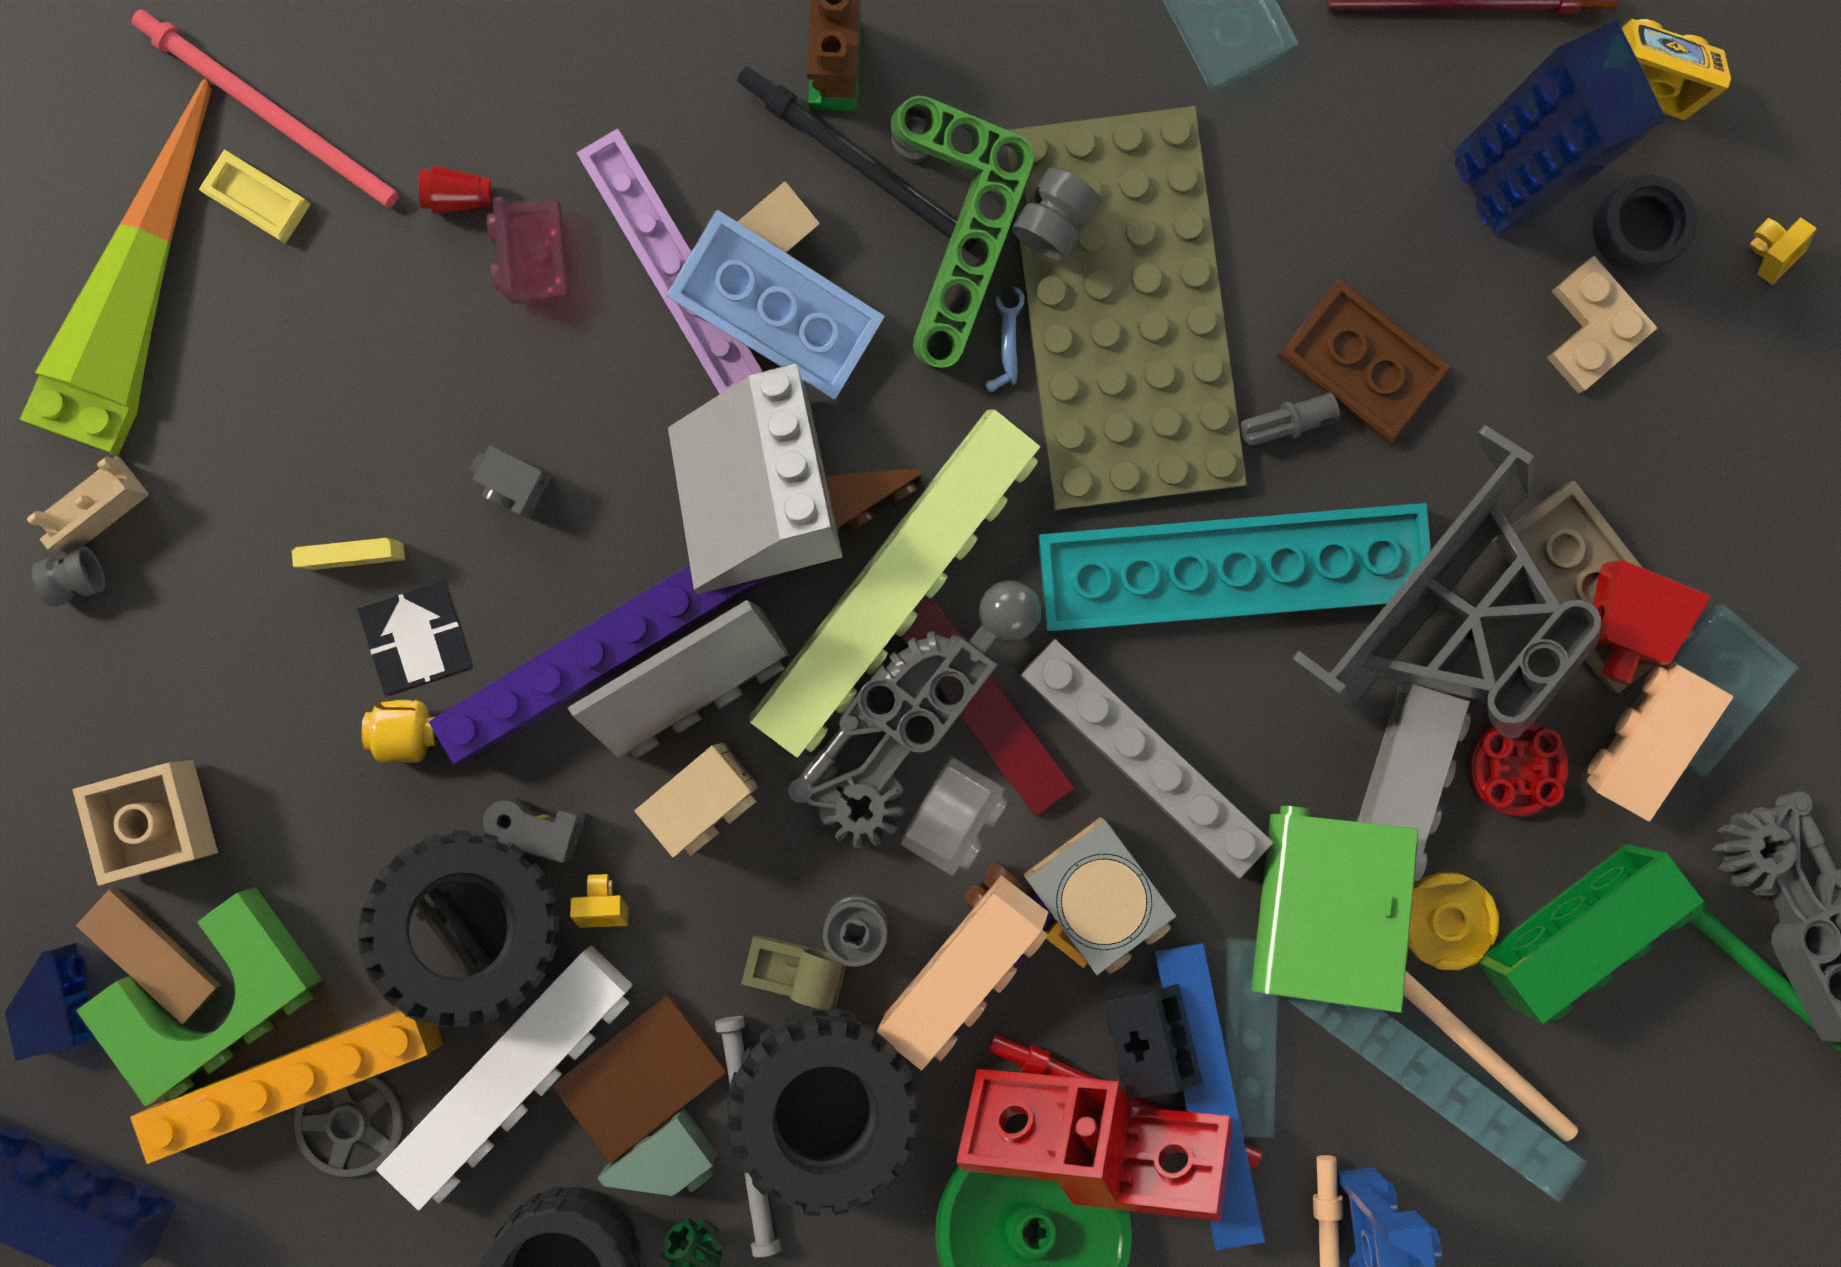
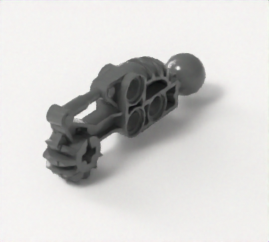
M1005 580L989 588L985 592L979 607V617L982 625L970 640L953 634L950 639L937 635L935 631L927 633V638L917 640L913 637L908 641L909 647L900 653L894 651L889 656L892 661L887 666L882 664L842 714L839 721L840 728L825 748L820 749L800 777L790 783L788 788L790 798L797 803L807 802L811 806H819L820 818L824 825H832L839 821L842 827L836 832L835 838L838 841H842L849 831L853 832L852 842L855 848H861L865 840V833H867L874 846L880 845L883 841L880 828L886 833L894 834L898 826L888 816H902L905 811L904 806L890 803V800L896 799L904 791L902 784L894 775L895 771L911 751L923 753L931 750L939 743L999 664L993 658L1004 643H1015L1024 640L1036 630L1041 620V604L1037 594L1028 585L1019 581ZM953 676L962 682L964 695L959 702L948 703L940 697L938 684L943 677ZM876 686H886L893 692L895 704L891 711L881 712L872 705L870 700L871 692ZM919 715L931 720L934 726V735L931 740L918 741L913 738L909 731V723L912 717ZM880 731L886 733L862 767L819 784L835 763V757L852 735ZM838 786L842 787L844 791H840ZM864 796L869 797L872 800L869 809L874 814L870 812H865L862 816L856 814L854 810L857 807V803L854 799L860 800Z
M1800 791L1783 794L1777 798L1775 807L1771 809L1759 807L1754 808L1750 813H1736L1729 817L1730 825H1723L1720 829L1716 830L1724 843L1717 844L1712 850L1723 855L1724 861L1717 869L1723 872H1731L1730 885L1746 887L1748 892L1755 893L1756 896L1770 895L1779 912L1780 923L1775 926L1772 932L1771 943L1774 952L1821 1041L1841 1042V869L1837 870L1823 844L1825 840L1810 814L1813 803L1809 795ZM1800 839L1805 848H1809L1821 871L1816 879L1814 892L1800 867ZM1779 842L1777 844L1765 845L1767 843ZM1805 935H1806L1807 940H1808V947L1806 946V943H1805ZM1829 981L1831 982V985H1832L1831 991H1830V988H1829Z

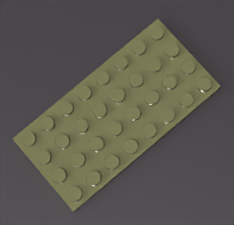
M1195 106L1008 130L1026 139L1031 145L1034 154L1033 166L1015 211V222L1026 204L1037 203L1033 194L1048 168H1057L1073 174L1092 187L1102 200L1090 223L1084 224L1082 228H1076L1080 239L1065 263L1052 261L1038 254L1018 239L1054 512L1246 486L1247 482ZM1006 146L1008 169L1012 173L1017 167L1018 159L1014 150Z

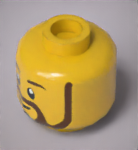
M381 700L374 706L372 712H366L362 723L364 750L371 751L374 759L381 763H419L425 758L429 746H437L438 737L428 722L435 717H429L426 705L418 700Z

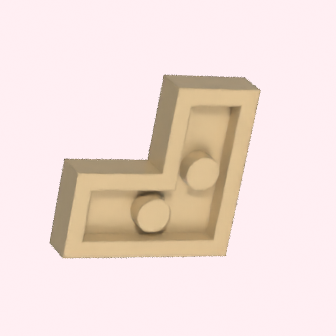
M1593 256L1552 290V293L1581 324L1582 328L1547 358L1579 394L1594 384L1653 333L1657 327L1598 259Z

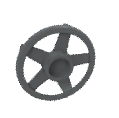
M375 1075L365 1079V1081L371 1083L379 1090L360 1102L352 1101L346 1087L331 1092L333 1110L330 1113L302 1116L306 1103L296 1106L293 1120L295 1138L301 1152L313 1166L337 1177H358L376 1170L397 1148L403 1131L402 1107L396 1091L380 1076ZM387 1101L393 1116V1131L390 1141L371 1126L369 1122L371 1116ZM303 1131L327 1132V1135L333 1141L328 1164L313 1154L305 1141ZM355 1141H361L381 1153L376 1160L365 1166L354 1169H342L351 1146Z

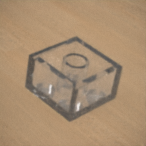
M951 754L902 835L901 845L954 876L959 866L968 870L982 846L979 843L980 840L976 837L983 825L986 823L993 827L1008 802L1001 796L1005 788L1001 783Z

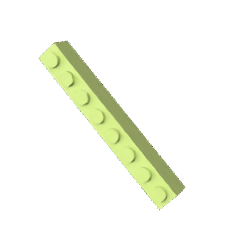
M995 409L987 410L749 715L750 723L797 758L804 749L812 752L826 735L828 728L824 726V723L835 710L841 714L855 698L858 690L853 686L863 673L866 672L872 675L882 664L888 654L883 649L894 634L901 637L911 627L918 615L913 609L924 595L932 598L943 586L948 577L943 571L952 559L956 557L961 560L974 546L978 537L973 533L984 518L990 522L1003 509L1008 501L1003 494L1014 480L1021 483L1032 472L1038 462L1033 456L1041 446Z

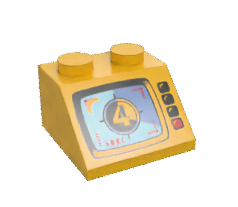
M1631 19L1612 37L1595 90L1686 120L1728 89L1731 76L1725 51L1709 45L1708 41L1695 35L1682 36L1664 30L1661 24L1653 20Z

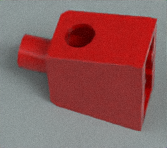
M1624 560L1603 563L1599 572L1593 606L1598 610L1601 617V629L1597 645L1610 650L1601 675L1612 681L1631 685L1640 662L1647 665H1668L1702 613L1710 595Z

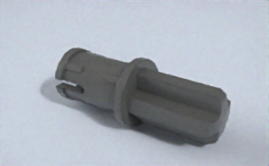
M1330 392L1294 404L1286 401L1281 404L1280 410L1243 420L1241 422L1242 436L1247 445H1257L1287 435L1291 439H1297L1302 432L1339 422V406L1334 395Z

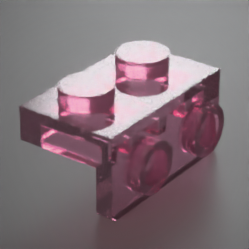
M504 197L493 198L494 213L487 215V226L491 242L497 243L498 261L492 262V278L495 289L501 291L502 295L513 305L570 299L562 207L558 199L509 204Z

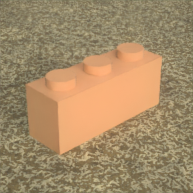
M1673 661L1668 665H1662V667L1658 665L1650 671L1642 685V691L1645 693L1634 709L1629 707L1620 716L1615 726L1616 737L1607 750L1601 749L1597 752L1588 767V774L1590 776L1587 782L1597 793L1649 822L1734 697L1717 685Z

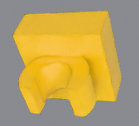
M1800 217L1786 232L1778 222L1768 218L1754 232L1756 238L1749 244V247L1756 254L1764 257L1757 274L1774 285L1807 251L1817 228Z
M588 875V897L571 898L570 917L580 928L628 926L629 907L620 895L613 896V881L609 880V875Z

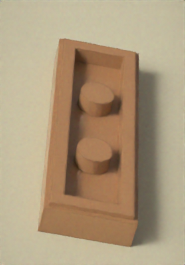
M118 888L109 889L76 925L181 1024L189 1022L222 986Z

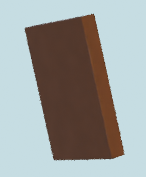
M1340 278L1277 355L1278 358L1324 394L1332 393L1340 407L1388 445L1397 439L1453 368Z
M668 993L555 1081L551 1087L608 1161L612 1163L727 1073L728 1070L727 1066L676 1000Z

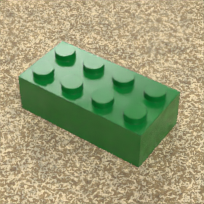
M1625 844L1489 947L1488 951L1483 954L1485 957L1477 965L1509 1007L1541 1024L1547 1021L1554 1022L1567 1015L1573 1008L1572 1002L1586 991H1596L1605 986L1613 977L1612 971L1624 962L1637 960L1647 954L1653 947L1652 941L1666 930H1676L1689 922L1693 916L1691 911L1704 901L1668 853Z

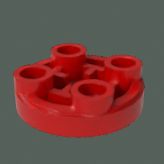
M1533 722L1527 730L1522 732L1523 735L1517 738L1504 737L1493 725H1490L1479 734L1472 744L1467 761V772L1471 787L1484 804L1497 812L1513 816H1529L1557 805L1564 797L1569 764L1562 738L1556 731L1538 722Z

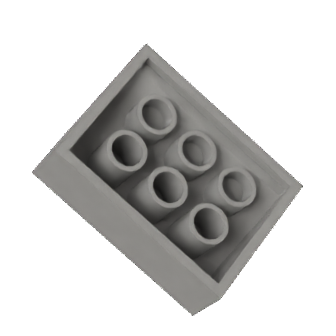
M797 363L749 375L668 427L693 587L696 594L842 558L810 400Z
M746 600L571 705L568 709L572 716L613 754L621 757L631 753L636 760L660 745L656 738L657 736L672 727L676 734H679L701 721L702 718L698 712L710 704L715 703L717 708L721 709L744 695L740 686L755 677L762 684L783 672L785 668L781 662L789 658L790 655L762 608Z

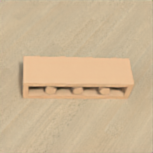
M1001 875L888 1009L876 1032L882 1035L894 1046L897 1052L921 1071L933 1057L941 1061L958 1039L954 1035L956 1030L963 1023L968 1027L972 1026L987 1006L983 999L992 989L1000 993L1007 986L1017 971L1013 964L1019 957L1025 954L1030 958L1044 942L1047 933L1043 931L1048 911Z

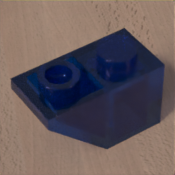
M76 943L42 952L6 1009L5 1015L15 1061L71 1048L95 1038L76 1011L89 1001L84 982L87 974L86 964L83 957L78 954Z

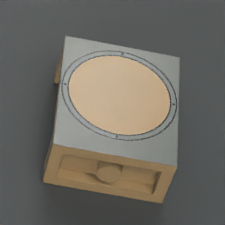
M1101 817L1024 873L1026 880L1096 975L1103 970L1110 974L1120 969L1131 959L1130 950L1144 940L1149 945L1163 937L1171 929L1168 922L1176 917L1112 828Z

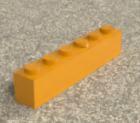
M397 1010L186 1092L173 1100L163 1101L130 1117L146 1163L149 1164L424 1057L444 1045L439 1028L428 1023L417 1022L404 1016L405 1014Z

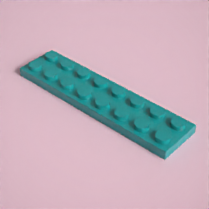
M1427 503L1040 534L1038 540L1046 632L1387 604L1431 551Z

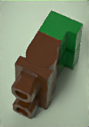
M810 0L807 79H810L809 110L857 112L862 23L861 0Z

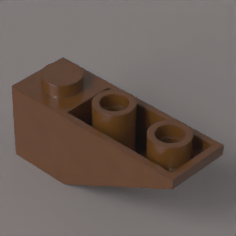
M911 468L826 476L837 533L848 526L852 532H856L877 518L873 510L890 500L892 505L896 506L915 494L918 490L914 484L921 480V474L918 469Z

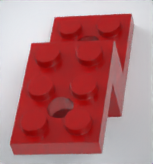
M977 1069L956 1163L962 1171L1058 1181L1073 1205L1220 1221L1233 1122L1229 1115L1132 1107L1119 1081ZM1025 1114L1028 1116L1027 1125L1022 1131L1015 1134L1005 1132V1124L1013 1115ZM1180 1152L1188 1156L1187 1165L1183 1170L1177 1173H1168L1162 1169L1163 1162L1168 1155Z

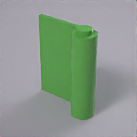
M1281 806L1280 814H1270L1268 838L1273 841V844L1266 850L1251 991L1402 1013L1419 829L1310 817V809L1295 806Z

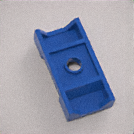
M1375 1167L1337 1172V1182L1349 1195L1356 1251L1347 1258L1348 1267H1435V1261L1442 1259L1441 1243L1435 1227H1431L1416 1210L1397 1212L1398 1202L1392 1182H1387Z

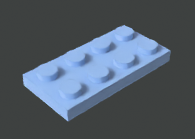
M716 210L666 294L668 298L777 365L784 367L797 363L802 380L833 399H836L885 317L719 210Z

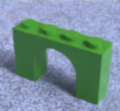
M256 887L237 892L197 922L226 961L235 983V999L232 1010L226 1021L216 1031H195L178 1024L169 1016L162 1005L130 976L114 982L76 1010L145 1107L163 1097L167 1102L185 1094L195 1086L190 1079L203 1068L209 1075L234 1057L230 1050L233 1046L243 1039L247 1045H250L274 1028L270 1019L282 1010L289 1016L305 1006L314 998L309 991L323 981Z

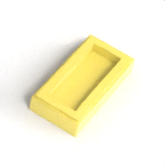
M225 149L199 188L205 195L285 244L311 205L301 196Z
M379 538L295 547V550H292L293 567L318 570L405 560L404 544L401 541L391 538Z

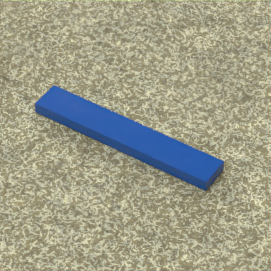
M1203 942L1155 951L1162 987L1179 984L1203 1081L1200 1084L1183 1090L1187 1112L1229 1115L1233 1122L1221 1220H1209L1215 1250L1264 1243V1234Z

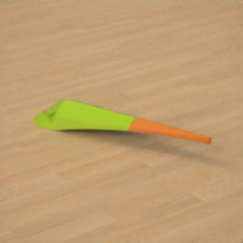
M206 78L197 88L35 373L39 377L19 419L28 425L114 456H119L137 415L150 338L170 244L192 158L212 92L211 84Z

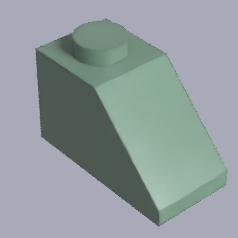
M683 1106L615 1161L609 1162L597 1179L604 1187L674 1196L684 1187H687L692 1192L713 1175L714 1172L711 1170V1167L715 1162L718 1152Z

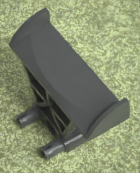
M1486 425L1479 430L1477 436L1484 453L1496 467V472L1335 668L1329 673L1300 651L1292 658L1303 675L1347 715L1352 712L1379 678H1385L1487 701L1488 716L1492 725L1502 736L1517 738L1523 735L1522 732L1533 724L1593 651L1599 640L1601 617L1598 610L1591 603L1584 600H1570L1560 605L1508 522L1534 490L1535 456ZM1495 536H1497L1512 564L1478 606L1474 608L1451 592V590ZM1522 580L1538 603L1502 606ZM1438 606L1463 623L1427 667L1394 660ZM1541 627L1495 683L1483 629ZM1473 641L1482 679L1447 672ZM1548 658L1554 661L1559 669L1552 676L1539 677L1530 671L1529 666L1536 659Z

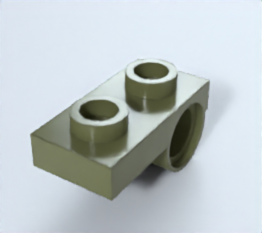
M754 934L741 984L790 996L793 1001L805 1006L831 1010L837 1006L846 965L834 960L826 951Z

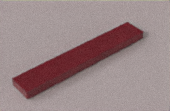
M926 595L913 609L918 614L917 618L906 633L901 636L907 645L908 641L913 637L917 640L927 638V633L935 631L937 635L950 639L952 634L961 637L934 599L928 598ZM946 676L940 680L938 687L950 703L959 702L963 698L964 687L959 679L953 676ZM989 676L960 716L1036 817L1074 789V786L993 678Z

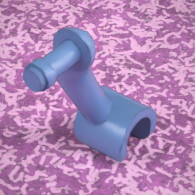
M1017 287L1012 288L1013 295L1018 301V305L1014 308H1006L1001 303L1000 298L996 296L995 309L1002 317L1001 359L1005 374L994 380L987 381L985 386L989 393L996 391L997 388L1009 382L1012 386L1017 382L1016 317L1021 313L1025 299L1023 292Z

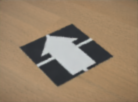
M444 581L357 609L384 695L471 667Z

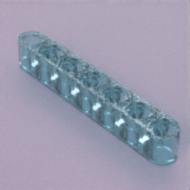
M1285 998L1560 1203L1588 1165V1162L1383 1010L1302 998Z

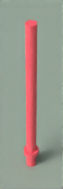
M143 9L138 10L133 15L132 25L150 37L152 45L161 52H171L385 207L390 208L395 204L399 196L396 190L182 38L177 27L170 22H160Z

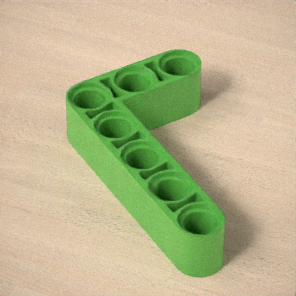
M915 96L900 105L892 116L891 126L897 140L906 146L974 173L913 342L915 355L921 362L929 366L945 368L956 363L963 353L1032 169L1034 154L1029 142L1018 134L929 97ZM915 108L924 112L928 120V128L925 134L917 135L909 131L905 124V114L908 109ZM956 127L965 128L972 135L973 146L968 154L958 152L952 145L951 135ZM1001 146L1010 147L1017 155V167L1012 173L1005 172L998 165L997 152ZM986 192L995 195L1000 203V212L994 220L987 219L980 212L979 202L982 195ZM968 239H974L979 242L983 250L982 260L975 267L966 264L962 258V246ZM952 285L962 288L966 296L965 305L958 313L949 311L944 302L945 293ZM941 331L948 338L949 348L943 357L934 359L928 353L927 341L933 333Z

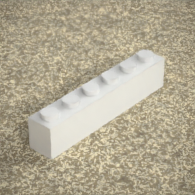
M592 945L588 947L376 1170L418 1211L431 1198L439 1204L460 1182L454 1173L465 1162L474 1168L493 1148L494 1144L488 1140L490 1135L499 1126L508 1132L528 1111L522 1104L526 1097L533 1090L542 1096L562 1075L556 1066L563 1058L569 1054L576 1060L596 1039L589 1031L602 1018L610 1024L630 1003L623 995L633 984Z

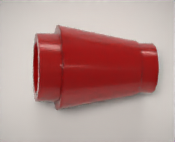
M432 165L431 170L420 169V208L432 209L433 214L491 207V179Z

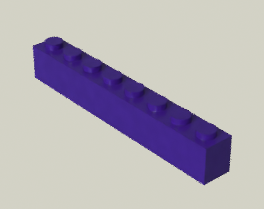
M688 565L428 722L452 763L468 762L781 573L696 594L693 587L691 568Z

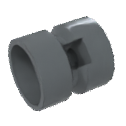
M1048 168L1033 194L1037 203L1025 205L1012 227V232L1022 243L1038 254L1052 261L1065 263L1080 239L1076 228H1082L1084 224L1090 223L1102 200L1092 187L1073 174L1057 168Z
M851 894L837 901L832 906L823 927V941L826 950L833 959L846 966L860 967L874 961L883 951L887 941L888 918L885 909L877 900L864 894Z

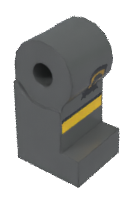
M511 798L495 802L487 808L483 816V827L485 833L499 837L498 842L510 846L514 844L523 851L563 863L573 859L587 813L568 807L558 810L556 817L533 811L532 807L521 799Z

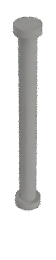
M744 1016L727 1017L715 1021L716 1032L722 1033L730 1083L733 1073L738 1072L741 1066L740 1058L745 1053L741 1029L745 1027ZM744 1173L755 1241L751 1244L752 1255L754 1257H766L781 1251L780 1238L774 1237L768 1194L763 1196L753 1186L750 1175Z

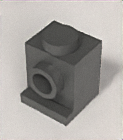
M489 445L486 453L480 452L476 456L468 473L470 479L486 486L482 496L506 508H509L513 500L515 503L511 511L528 519H531L552 476L492 445Z

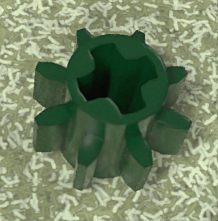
M686 1217L684 1222L676 1224L667 1233L663 1243L664 1252L661 1253V1258L670 1263L669 1267H718L722 1258L721 1249L725 1247V1243L715 1237L718 1228L702 1218L697 1224Z

